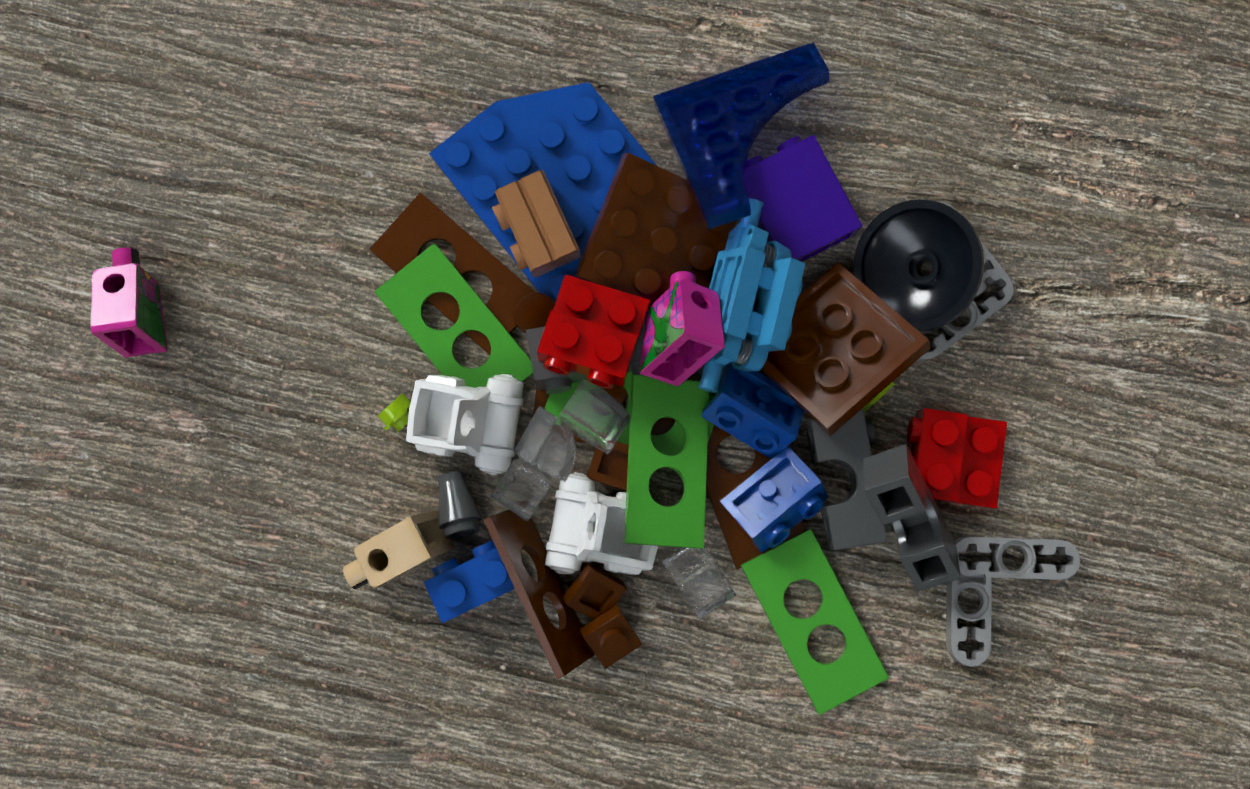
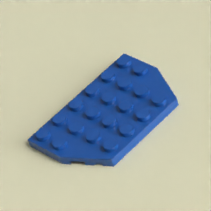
M589 82L496 101L429 153L433 161L517 266L518 264L509 247L517 243L511 228L502 231L492 209L493 206L499 204L495 191L514 181H519L521 178L534 172L544 171L581 255L577 260L557 267L539 277L533 278L529 268L521 270L536 290L550 297L554 303H556L565 274L575 277L574 275L623 154L630 153L656 165Z

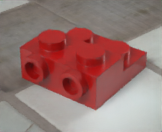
M565 274L554 309L550 311L537 350L538 361L544 362L543 367L560 375H569L570 370L586 375L588 382L599 387L613 388V384L624 387L650 300Z
M928 408L918 410L916 417L910 418L907 428V442L913 443L911 454L935 501L997 509L1007 422L970 417L968 414Z

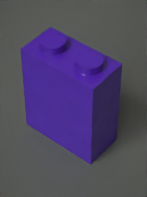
M814 135L804 140H801L799 136H795L780 144L776 148L778 153L764 160L761 155L755 156L738 167L740 172L736 173L733 185L743 204L745 205V199L748 198L757 199L764 203L757 227L769 232L767 242L777 241L787 247L791 252V258L804 262L855 236L863 226Z

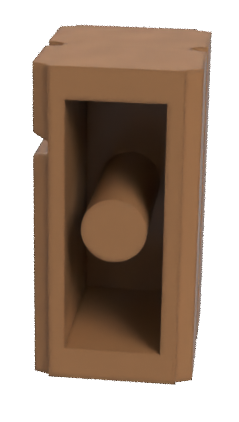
M543 170L534 172L521 178L519 181H514L495 191L499 204L493 206L492 209L502 231L511 228L517 243L509 247L520 271L529 268L533 278L539 277L581 257L579 247Z

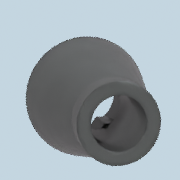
M453 471L439 475L437 477L439 483V529L444 530L445 538H461L479 532L478 522L482 520V517L465 482L463 472Z

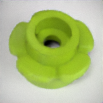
M401 393L377 416L386 425L383 428L385 431L393 426L399 432L408 424L411 401L404 393Z

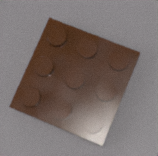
M624 153L574 276L649 299V307L670 288V277L675 272H690L696 276V284L709 289L718 252L725 250L729 232L734 229L742 206L633 154Z
M837 262L799 295L791 322L792 333L786 343L785 350L769 351L767 360L761 370L831 436L931 347L929 339Z

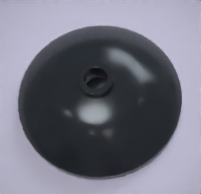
M922 199L901 202L880 213L863 232L856 247L853 261V275L919 332L940 328L960 316L974 300L981 285L984 272L982 244L976 230L967 218L954 208L943 203ZM930 261L932 271L928 276L924 277L921 274V266L925 262Z

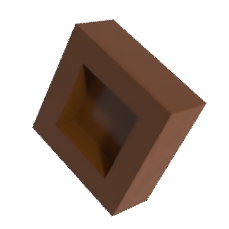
M600 436L586 477L593 481L627 491L629 445Z
M587 562L563 598L567 606L592 619H596L616 605L627 587L621 579Z
M617 605L580 629L584 639L605 669L643 645Z

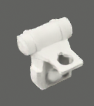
M508 374L494 375V377L488 379L486 387L476 388L466 386L464 379L454 376L428 375L426 379L416 380L409 408L406 441L415 444L418 451L434 454L439 457L453 456L455 452L474 456L475 466L479 470L491 475L510 472L512 457H515L516 452L514 446L520 408L524 402V398H522L524 383L519 381V379L513 378V375Z
M574 472V474L561 475L559 490H556L555 495L557 499L549 542L546 544L547 556L545 565L559 574H572L580 571L582 562L592 561L603 563L604 570L613 573L639 575L641 571L652 570L658 546L624 544L626 492H618L616 497L606 496L595 491L596 482L586 477L587 475Z

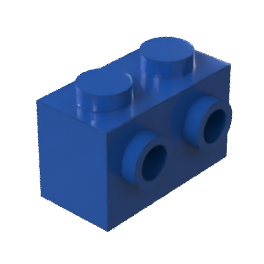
M493 540L472 549L475 558L461 565L458 564L456 558H453L431 569L435 577L424 581V584L442 623L515 589Z

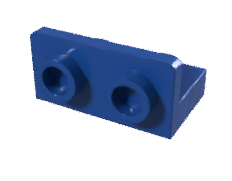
M732 362L725 366L715 397L703 408L701 416L772 459L797 438L804 410L768 377L758 371L748 372L734 369Z
M787 446L720 502L752 539L758 550L764 552L769 547L774 548L784 542L789 536L790 530L801 520L810 519L819 513L828 495L822 481Z

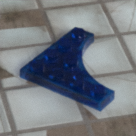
M814 42L653 96L655 109L708 229L751 215L750 202L744 187V171L749 151L756 137L765 124L785 105L802 94L829 83V69Z

